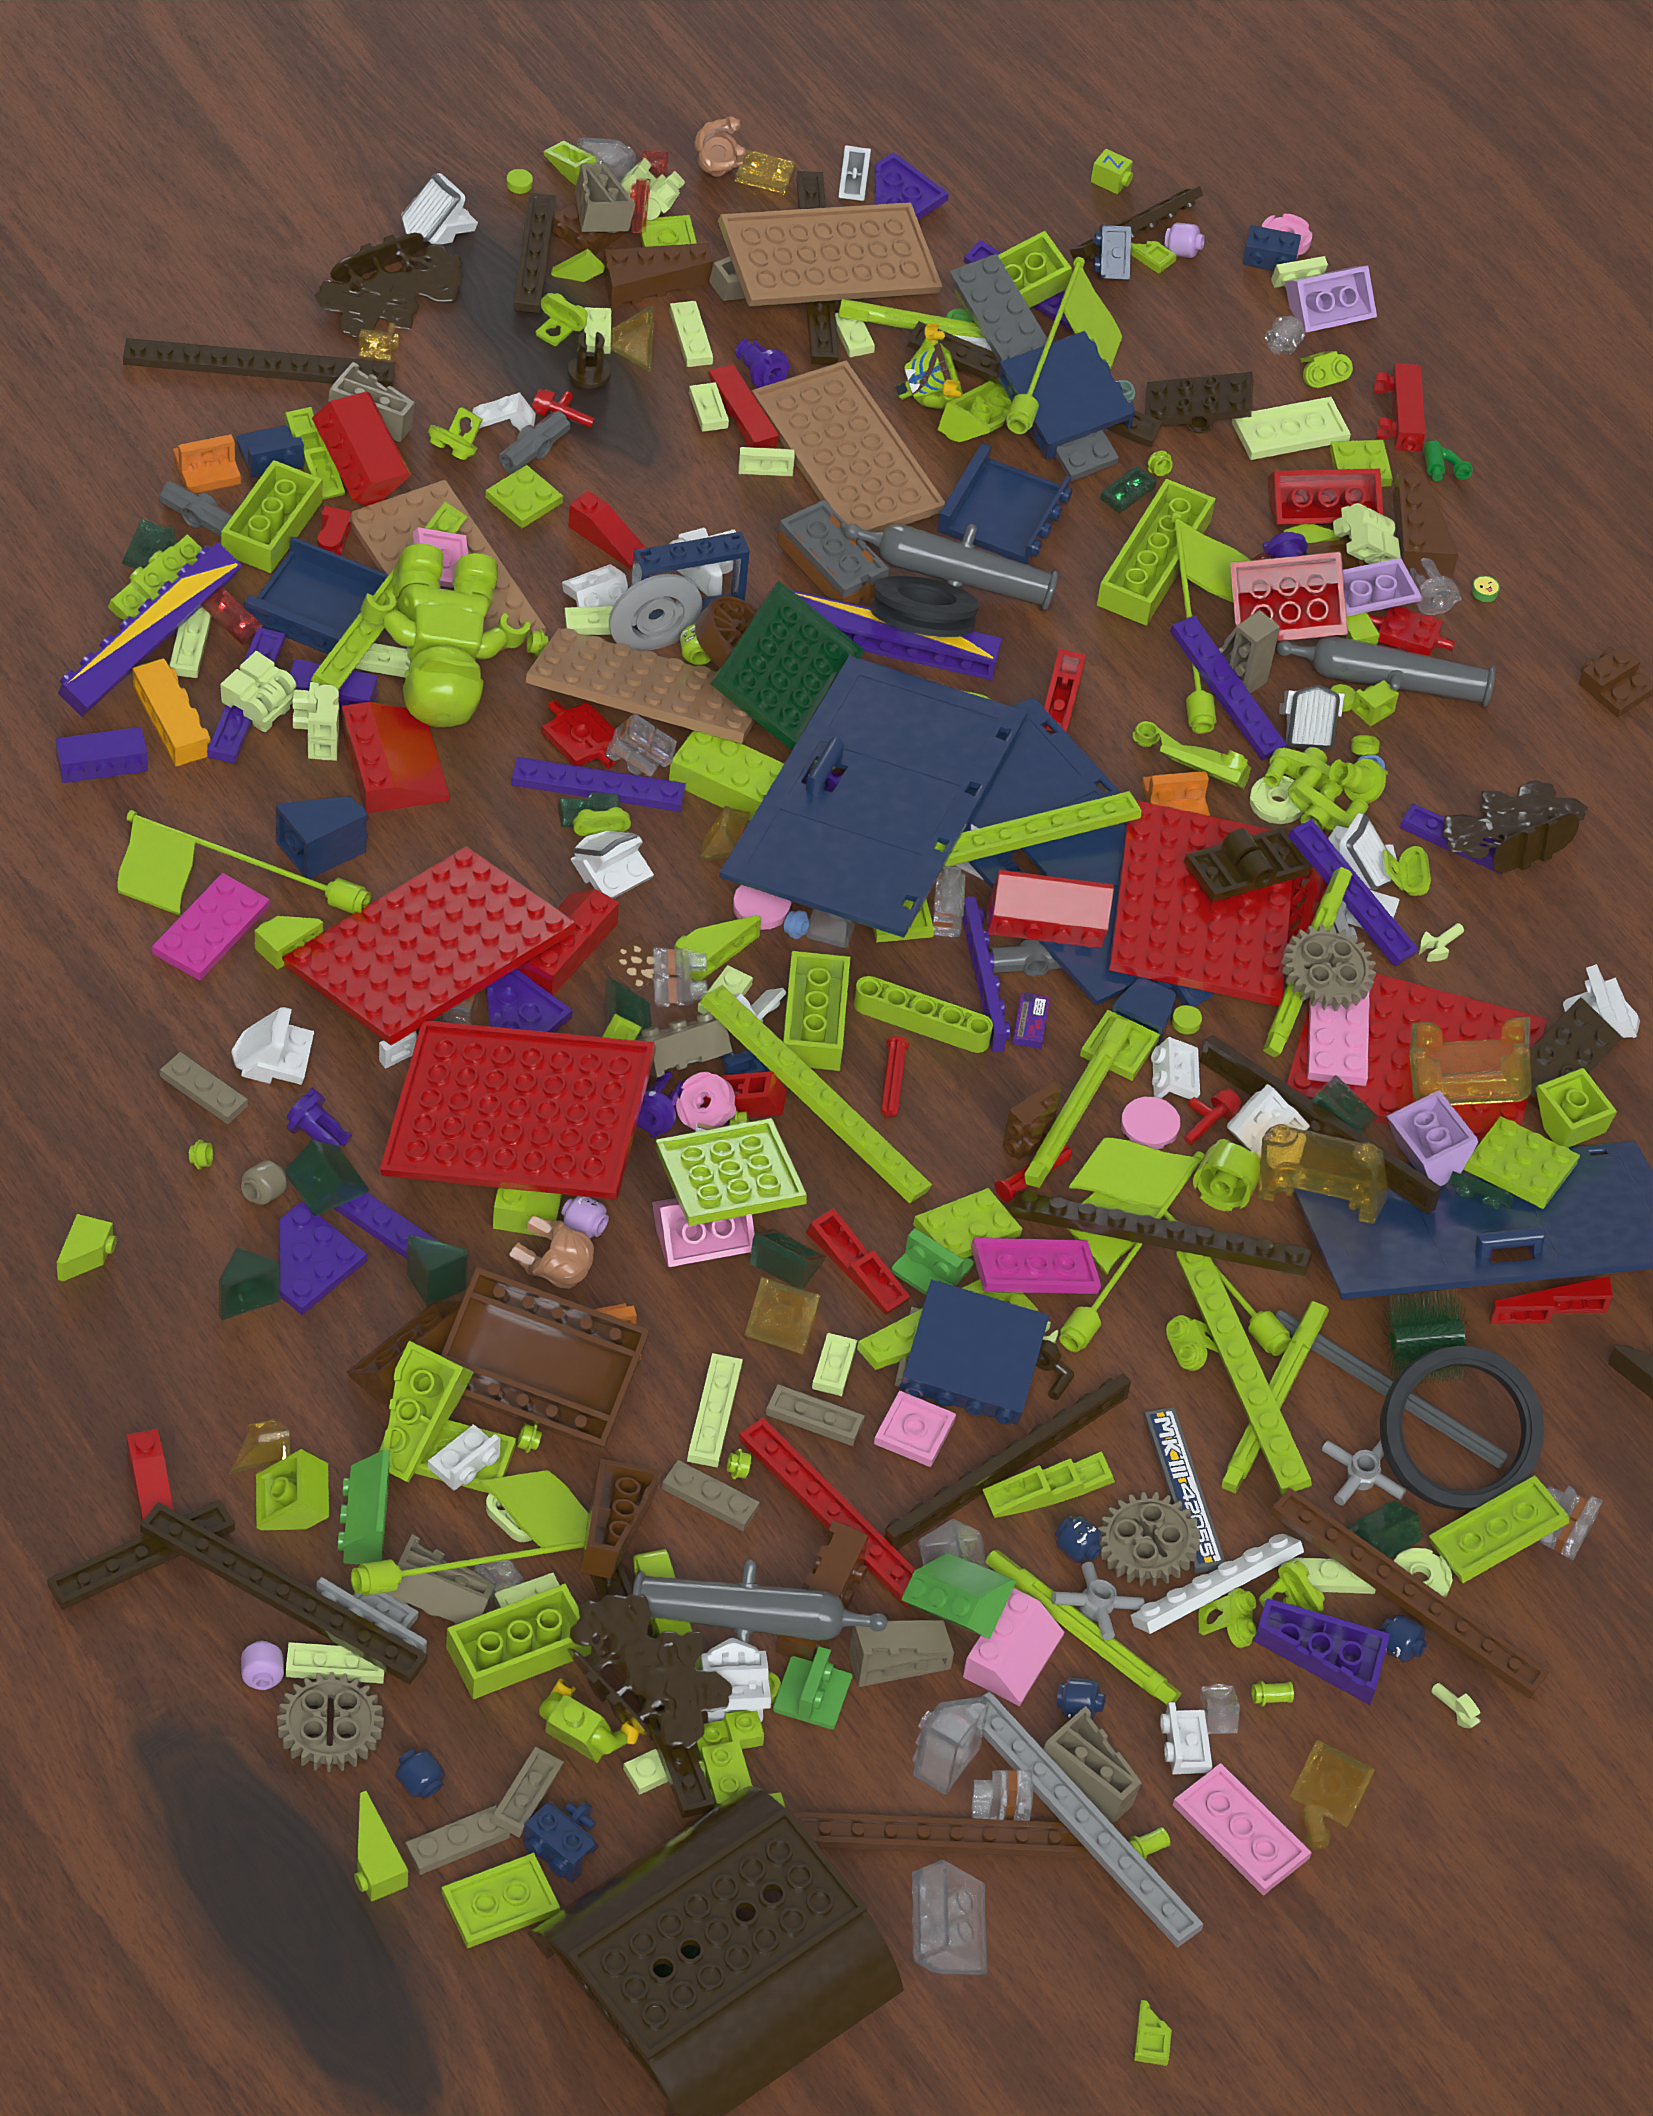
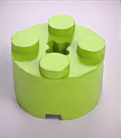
M1220 1139L1207 1150L1193 1178L1194 1188L1196 1190L1198 1187L1202 1193L1200 1198L1215 1209L1221 1211H1232L1235 1207H1240L1241 1209L1249 1202L1261 1178V1158L1254 1151H1249L1226 1139Z

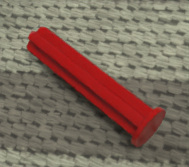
M892 1036L886 1041L888 1056L880 1109L886 1118L890 1116L895 1117L898 1114L905 1053L910 1046L909 1041L901 1036Z
M1066 1144L1050 1171L1071 1158L1072 1151ZM1030 1164L1004 1181L998 1180L995 1182V1191L1003 1201L1010 1202L1017 1191H1021L1029 1186L1026 1184L1025 1173Z

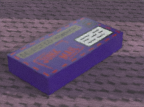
M1021 993L1012 1044L1038 1049L1042 1048L1050 997Z

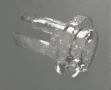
M1423 558L1421 563L1429 576L1428 580H1426L1424 575H1418L1414 568L1410 569V575L1415 580L1416 587L1422 596V600L1416 602L1419 610L1426 615L1445 613L1457 601H1461L1458 587L1452 579L1442 577L1433 560Z

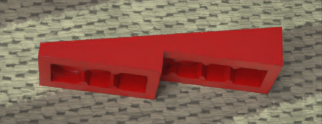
M734 364L709 370V378L712 383L716 382L724 408L729 417L733 416L747 446L750 448H775L779 434Z
M834 1208L810 1223L805 1233L885 1315L910 1299V1295L874 1250L871 1252L867 1251Z
M1607 1276L1495 1300L1489 1317L1490 1324H1550L1552 1315L1555 1313H1607L1613 1297L1610 1277Z

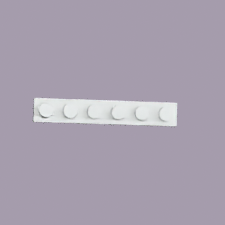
M1286 1534L1275 1535L1269 1539L1268 1543L1246 1550L1243 1556L1234 1561L1220 1564L1217 1570L1195 1577L1192 1583L1185 1587L1173 1589L1167 1593L1166 1597L1156 1602L1144 1604L1141 1610L1130 1615L1133 1625L1151 1634L1303 1553L1302 1543L1300 1540Z

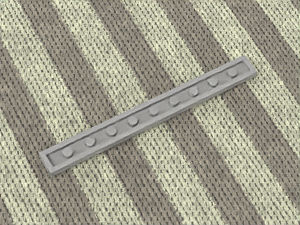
M990 1691L965 1708L964 1716L1014 1770H1017V1774L1177 1948L1202 1930L1203 1923Z

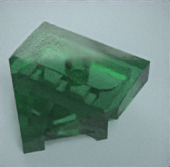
M142 518L122 564L134 569L140 566L143 569L150 564L148 562L149 559L157 551L161 550L164 552L170 546L173 547L178 543L173 534V527L169 526L166 529Z

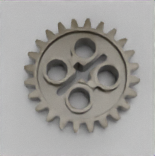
M1320 924L1317 931L1312 926L1308 927L1306 933L1303 930H1299L1296 937H1291L1281 960V963L1284 964L1282 973L1288 975L1285 981L1286 984H1295L1292 989L1293 993L1301 991L1303 993L1301 996L1302 1001L1309 997L1312 999L1311 1006L1314 1007L1317 1002H1320L1323 1010H1326L1328 1004H1331L1334 1011L1338 1010L1340 1004L1347 1010L1351 1003L1357 1006L1361 998H1366L1374 984L1373 979L1376 972L1373 971L1376 963L1369 960L1371 952L1362 951L1365 946L1364 942L1359 944L1354 942L1356 935H1352L1349 938L1346 937V929L1336 933L1334 925L1331 926L1329 931H1326L1323 924Z
M1142 1492L1141 1500H1136L1131 1494L1129 1495L1128 1504L1118 1500V1510L1110 1507L1108 1509L1109 1517H1102V1527H1098L1102 1532L1100 1543L1103 1546L1101 1559H1107L1108 1569L1116 1567L1117 1577L1126 1573L1128 1583L1137 1577L1139 1578L1140 1586H1143L1146 1579H1150L1152 1585L1156 1586L1157 1578H1162L1167 1584L1169 1583L1170 1574L1180 1578V1568L1189 1571L1190 1561H1196V1551L1200 1550V1529H1197V1519L1191 1518L1190 1509L1182 1511L1181 1501L1172 1505L1171 1496L1169 1495L1161 1501L1157 1492H1155L1152 1499H1148L1145 1492ZM1143 1556H1148V1557H1151V1558L1143 1559V1558H1141V1557H1143Z
M330 1672L327 1680H324L322 1675L317 1673L316 1682L312 1683L310 1679L305 1677L303 1688L294 1684V1695L285 1693V1704L279 1705L280 1715L277 1716L278 1737L284 1738V1749L291 1748L292 1759L301 1755L302 1766L306 1765L309 1761H313L315 1771H317L321 1764L326 1765L327 1772H331L333 1764H337L339 1769L344 1771L345 1762L349 1761L355 1767L357 1766V1756L367 1760L368 1749H377L376 1740H381V1728H384V1717H381L383 1708L382 1705H377V1694L370 1695L369 1685L359 1689V1678L349 1683L347 1682L346 1673L342 1675L340 1680H335L334 1672ZM329 1698H334L332 1746L326 1744ZM317 1705L320 1708L310 1709L309 1706ZM343 1706H351V1707H353V1708H352V1709H349V1710H345V1709H342L341 1707H343ZM309 1734H318L319 1737L310 1738V1737H308V1735H309ZM344 1734H349L353 1737L342 1738L340 1736Z

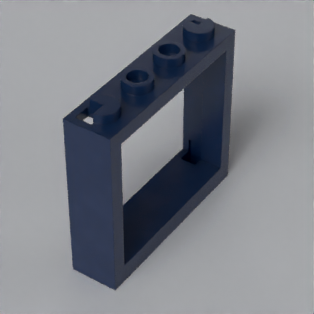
M742 531L634 550L631 586L649 578L653 574L733 560L730 593L702 598L701 612L710 602L720 596H733L745 601L750 551ZM653 610L648 618L651 620L659 618L663 614V610ZM637 625L632 626L634 629H636V630H638L639 632H641V631L638 629Z

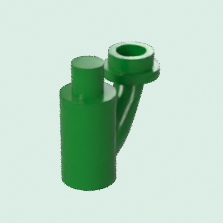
M1429 441L1424 444L1423 451L1428 475L1432 476L1433 481L1439 482L1443 479L1442 474L1446 470L1444 459L1453 465L1452 471L1457 479L1465 480L1471 476L1473 468L1470 462L1463 461L1452 450L1442 447L1438 441Z

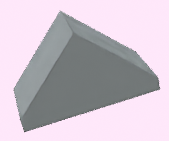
M845 146L838 198L864 201L871 149Z

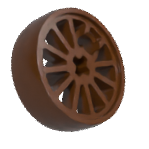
M720 596L714 599L700 613L695 624V634L699 645L706 655L719 667L722 666L758 610L750 603L733 596Z

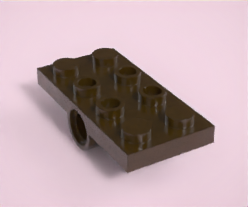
M1252 372L1147 382L1145 415L1162 421V426L1186 424L1191 432L1199 434L1208 432L1213 426V421L1252 417L1253 374Z
M1282 827L1252 836L1244 828L1236 829L1226 836L1223 844L1188 853L1184 859L1185 865L1212 902L1309 875L1311 869L1310 864Z
M1580 997L1504 1077L1540 1111L1536 1092L1538 1085L1584 1068L1589 1074L1623 1037Z

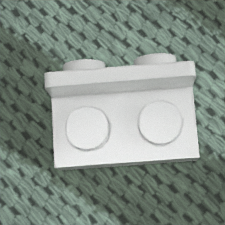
M611 564L562 582L564 593L576 600L577 607L613 606L618 598L628 589L625 573Z
M1168 1037L1159 1046L1155 1047L1151 1055L1154 1097L1161 1099L1168 1092L1190 1100L1193 1097L1197 1098L1200 1095L1198 1048Z
M473 1424L428 1460V1468L455 1491L462 1484L470 1483L475 1478L477 1472L486 1465L491 1466L500 1456L501 1438L496 1434L489 1438Z

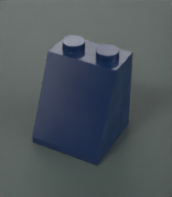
M351 796L280 803L276 805V843L305 878L312 879L366 852V839L368 838L366 821L368 820V814L362 805H358Z

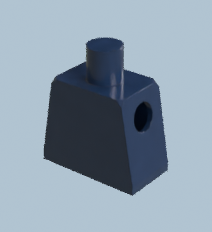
M1138 978L1115 1001L1112 1012L1160 1034L1157 1045H1160L1173 1014L1177 995L1170 990L1173 984L1156 980L1152 982L1146 978Z

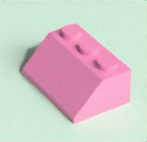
M677 1198L652 1202L656 1232L668 1267L757 1251L752 1214L688 1226Z
M1013 1588L991 1638L987 1639L980 1636L968 1655L963 1678L1020 1706L1064 1636V1631L1039 1600Z

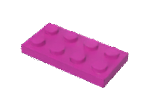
M222 873L152 946V954L200 981L270 907V899Z
M973 1238L971 1243L972 1253L984 1292L1098 1294L1101 1288L1100 1279L1087 1240Z

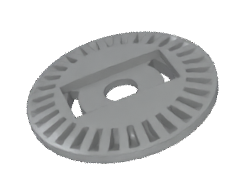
M661 574L646 578L627 589L614 604L609 616L610 633L616 643L626 644L630 648L639 651H650L672 645L680 640V634L686 627L696 623L702 610L701 594L691 580L680 575ZM670 597L676 598L678 600L674 602V600ZM653 610H663V614L659 618L654 620L648 618ZM637 625L638 629H639L641 632H639L638 630L634 629L632 626Z

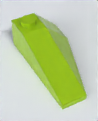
M988 381L961 395V397L947 402L938 430L946 434L948 439L957 442L990 433L1003 426L1012 402L1001 385Z
M411 1341L408 1342L395 1368L393 1399H390L389 1405L391 1410L389 1425L385 1431L383 1450H390L389 1473L406 1482L410 1481L457 1406L473 1374V1371Z

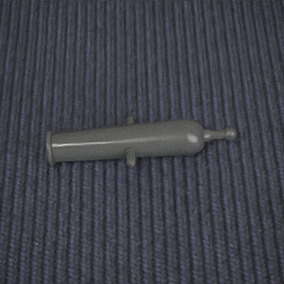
M851 523L844 530L845 536L848 539L855 540L858 538L879 548V556L891 566L947 580L948 583L959 588L966 585L1041 605L1043 611L1049 608L1055 591L1058 570L1054 569L1052 572H1048L975 548L973 542L977 527L974 524H969L966 527L963 540L959 542L923 530H917L905 524L890 525L884 532H871L860 529L858 525Z
M1340 636L1323 637L1315 646L1295 645L1288 640H1282L1277 644V652L1280 655L1288 656L1291 654L1305 657L1313 662L1315 671L1326 678L1373 686L1384 680L1390 684V688L1393 691L1404 690L1482 703L1483 708L1489 706L1495 682L1496 667L1493 665L1487 669Z
M751 1559L744 1563L742 1581H739V1584L646 1576L643 1571H638L632 1595L646 1596L652 1618L734 1629V1632L737 1633V1639L749 1644L750 1634L754 1632L826 1641L837 1637L842 1628L848 1626L870 1627L872 1630L879 1632L883 1631L888 1623L887 1618L881 1613L864 1615L846 1610L839 1597L826 1591L760 1586L755 1582L756 1562Z

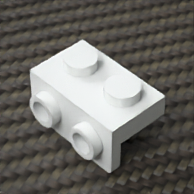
M1168 1702L1166 1714H1161L1160 1725L1162 1734L1167 1733L1168 1742H1165L1164 1755L1165 1761L1171 1762L1172 1774L1210 1772L1212 1770V1760L1205 1711H1176L1175 1702Z

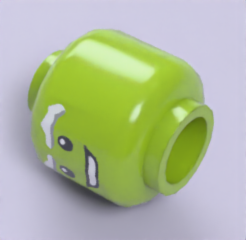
M695 624L686 627L680 634L681 652L684 659L695 665L707 664L711 659L699 645L695 634Z

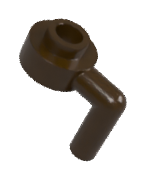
M1043 1340L1036 1366L1045 1371L1053 1370L1059 1375V1378L1048 1392L1051 1399L1058 1400L1074 1378V1372L1060 1361L1061 1353L1057 1345L1052 1341Z

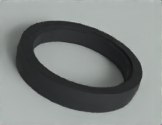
M1471 1346L1444 1347L1428 1352L1411 1362L1390 1386L1380 1415L1381 1444L1392 1472L1415 1496L1441 1508L1475 1510L1526 1481L1531 1475L1543 1446V1413L1532 1385L1511 1362L1496 1353ZM1447 1366H1467L1479 1369L1500 1382L1511 1395L1517 1407L1521 1423V1439L1515 1460L1500 1479L1483 1489L1459 1491L1435 1483L1417 1468L1405 1446L1402 1418L1407 1399L1414 1387L1426 1375L1436 1369Z

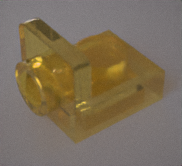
M390 323L388 332L361 329L359 356L391 360L393 349L398 350L400 334L395 333V323Z

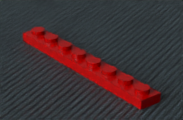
M761 1418L739 1434V1441L828 1530L832 1522L836 1521L868 1535L864 1565L905 1607H908L909 1604L901 1599L916 1569L764 1418Z

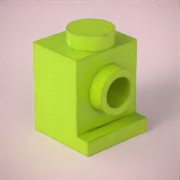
M1383 680L1375 686H1369L1364 692L1361 689L1357 690L1352 710L1371 727L1395 712L1399 693L1391 690L1390 684Z

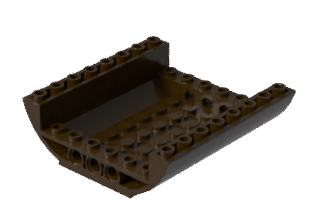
M753 1786L743 1788L527 1933L546 1959L556 1954L667 2100L666 2116L726 2115L904 1991L894 1958L877 1925L867 1911L866 1905L787 1806L783 1807L768 1793ZM768 1890H776L781 1894L782 1899L776 1903H770L764 1899L763 1894ZM741 1908H748L754 1912L755 1917L750 1921L744 1922L737 1918L736 1912ZM687 1945H693L699 1949L700 1954L694 1959H688L682 1955L681 1950ZM659 1964H667L672 1968L673 1972L670 1976L661 1978L655 1975L653 1969Z

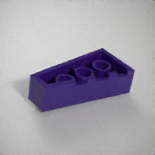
M1266 1598L1254 1642L1370 1705L1377 1687L1390 1634Z

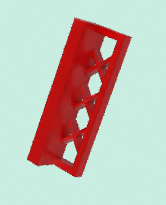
M1311 866L1309 875L1293 879L1287 944H1289L1292 936H1297L1299 930H1303L1306 933L1308 927L1312 925L1322 897L1327 890L1328 884L1313 866ZM1310 878V880L1301 888L1302 880ZM1306 897L1305 901L1296 909V905ZM1301 918V922L1291 931V927Z

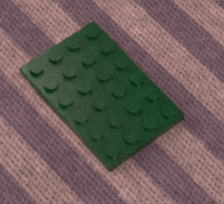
M778 580L769 591L710 684L793 750L849 655L860 659L865 650Z

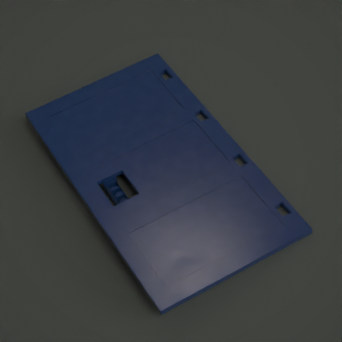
M849 655L719 872V878L904 938L1026 720L1028 711ZM1000 732L1008 734L1005 741L997 738ZM817 760L815 766L813 767L812 771L807 777V784H803L804 779L806 778L807 774L812 768L814 762ZM833 767L846 769L833 793L825 791V781ZM969 786L977 789L974 796L966 793ZM938 842L946 845L943 852L935 849ZM906 900L914 902L911 910L903 907Z
M1032 697L1012 706L1028 711L1027 718L963 832L971 831V824L977 828H983L1120 794L1121 792L1042 705ZM1047 724L1055 733L1050 735L1043 726ZM1000 732L997 738L1005 741L1008 734ZM1101 783L1108 792L1103 793L1096 785ZM969 786L966 793L974 796L977 789ZM1126 822L1020 848L1045 876L1113 884L1108 931L1102 948L1039 941L1095 1005L1125 992L1138 978H1142L1109 971ZM1019 849L968 861L992 890L999 870L1024 873L1012 860L1013 853Z
M1636 1141L1569 1147L1571 1151L1580 1155L1578 1163L1544 1209L1465 1170H1462L1458 1178L1441 1186L1442 1189L1436 1210L1429 1215L1358 1167L1291 1173L1287 1175V1181L1341 1299L1653 1269V1172ZM1605 1153V1155L1591 1156V1154ZM1411 1162L1406 1163L1416 1170ZM1340 1178V1180L1325 1181V1179ZM1527 1246L1533 1258L1530 1260L1492 1263L1490 1260V1250Z

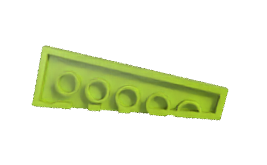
M980 1279L962 1288L1038 1311L1023 1292H984ZM922 1309L858 1342L857 1350L875 1370L898 1363L903 1358L907 1357L908 1359Z

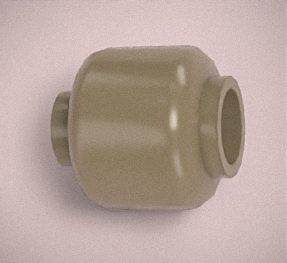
M263 1160L244 1172L241 1184L242 1193L249 1201L258 1205H265L285 1192L287 1184L285 1172L276 1163Z

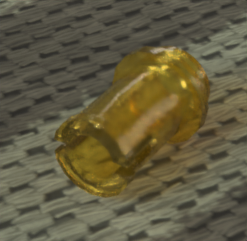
M1317 1805L1305 1807L1301 1811V1817L1307 1832L1305 1841L1314 1850L1323 1849L1329 1845L1331 1834L1325 1828L1321 1807Z

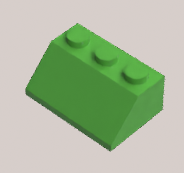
M382 1450L351 1465L350 1478H344L343 1497H348V1504H341L340 1523L346 1524L345 1532L339 1531L338 1551H344V1564L382 1561L389 1488L390 1450Z
M945 1553L914 1571L901 1600L928 1615L990 1639L1015 1586L1016 1580L952 1554Z

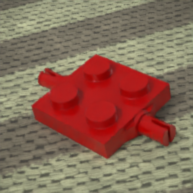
M1401 606L1390 607L1388 613L1382 618L1368 614L1374 626L1379 628L1378 642L1430 656L1432 650L1437 647L1453 652L1456 641L1441 637L1440 631L1443 621L1435 619L1431 615H1422Z
M556 699L548 704V709L556 717L542 726V734L573 766L580 767L594 759H598L607 769L615 765L616 760L607 751L621 744L620 734L588 702L570 709H565Z

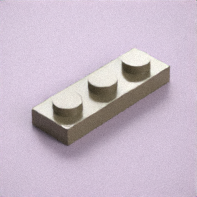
M181 1052L160 1069V1077L226 1124H229L248 1107L247 1098Z
M779 1384L766 1409L767 1416L851 1446L854 1445L865 1415Z
M680 1460L676 1462L662 1482V1490L743 1532L759 1510V1501Z
M535 1747L494 1812L490 1823L520 1838L524 1831V1824L536 1812L561 1771L564 1761Z
M496 1805L405 1842V1849L418 1874L422 1875L509 1839V1832L490 1823L497 1809Z

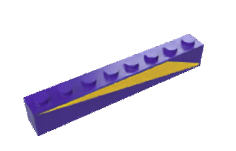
M219 542L211 548L208 545L205 546L196 555L198 560L192 566L187 563L178 571L176 575L179 578L173 583L168 580L157 591L159 596L155 600L147 599L139 607L138 611L140 613L134 619L129 616L118 627L121 630L115 636L109 634L99 644L101 649L96 654L91 651L79 663L81 667L76 672L71 669L60 680L62 686L58 694L81 717L130 674L133 667H137L237 575L242 565Z
M793 591L864 649L865 652L988 680L993 679L1002 641L1000 637L973 631L970 634L959 637H936L912 633L879 620L872 614L871 608Z

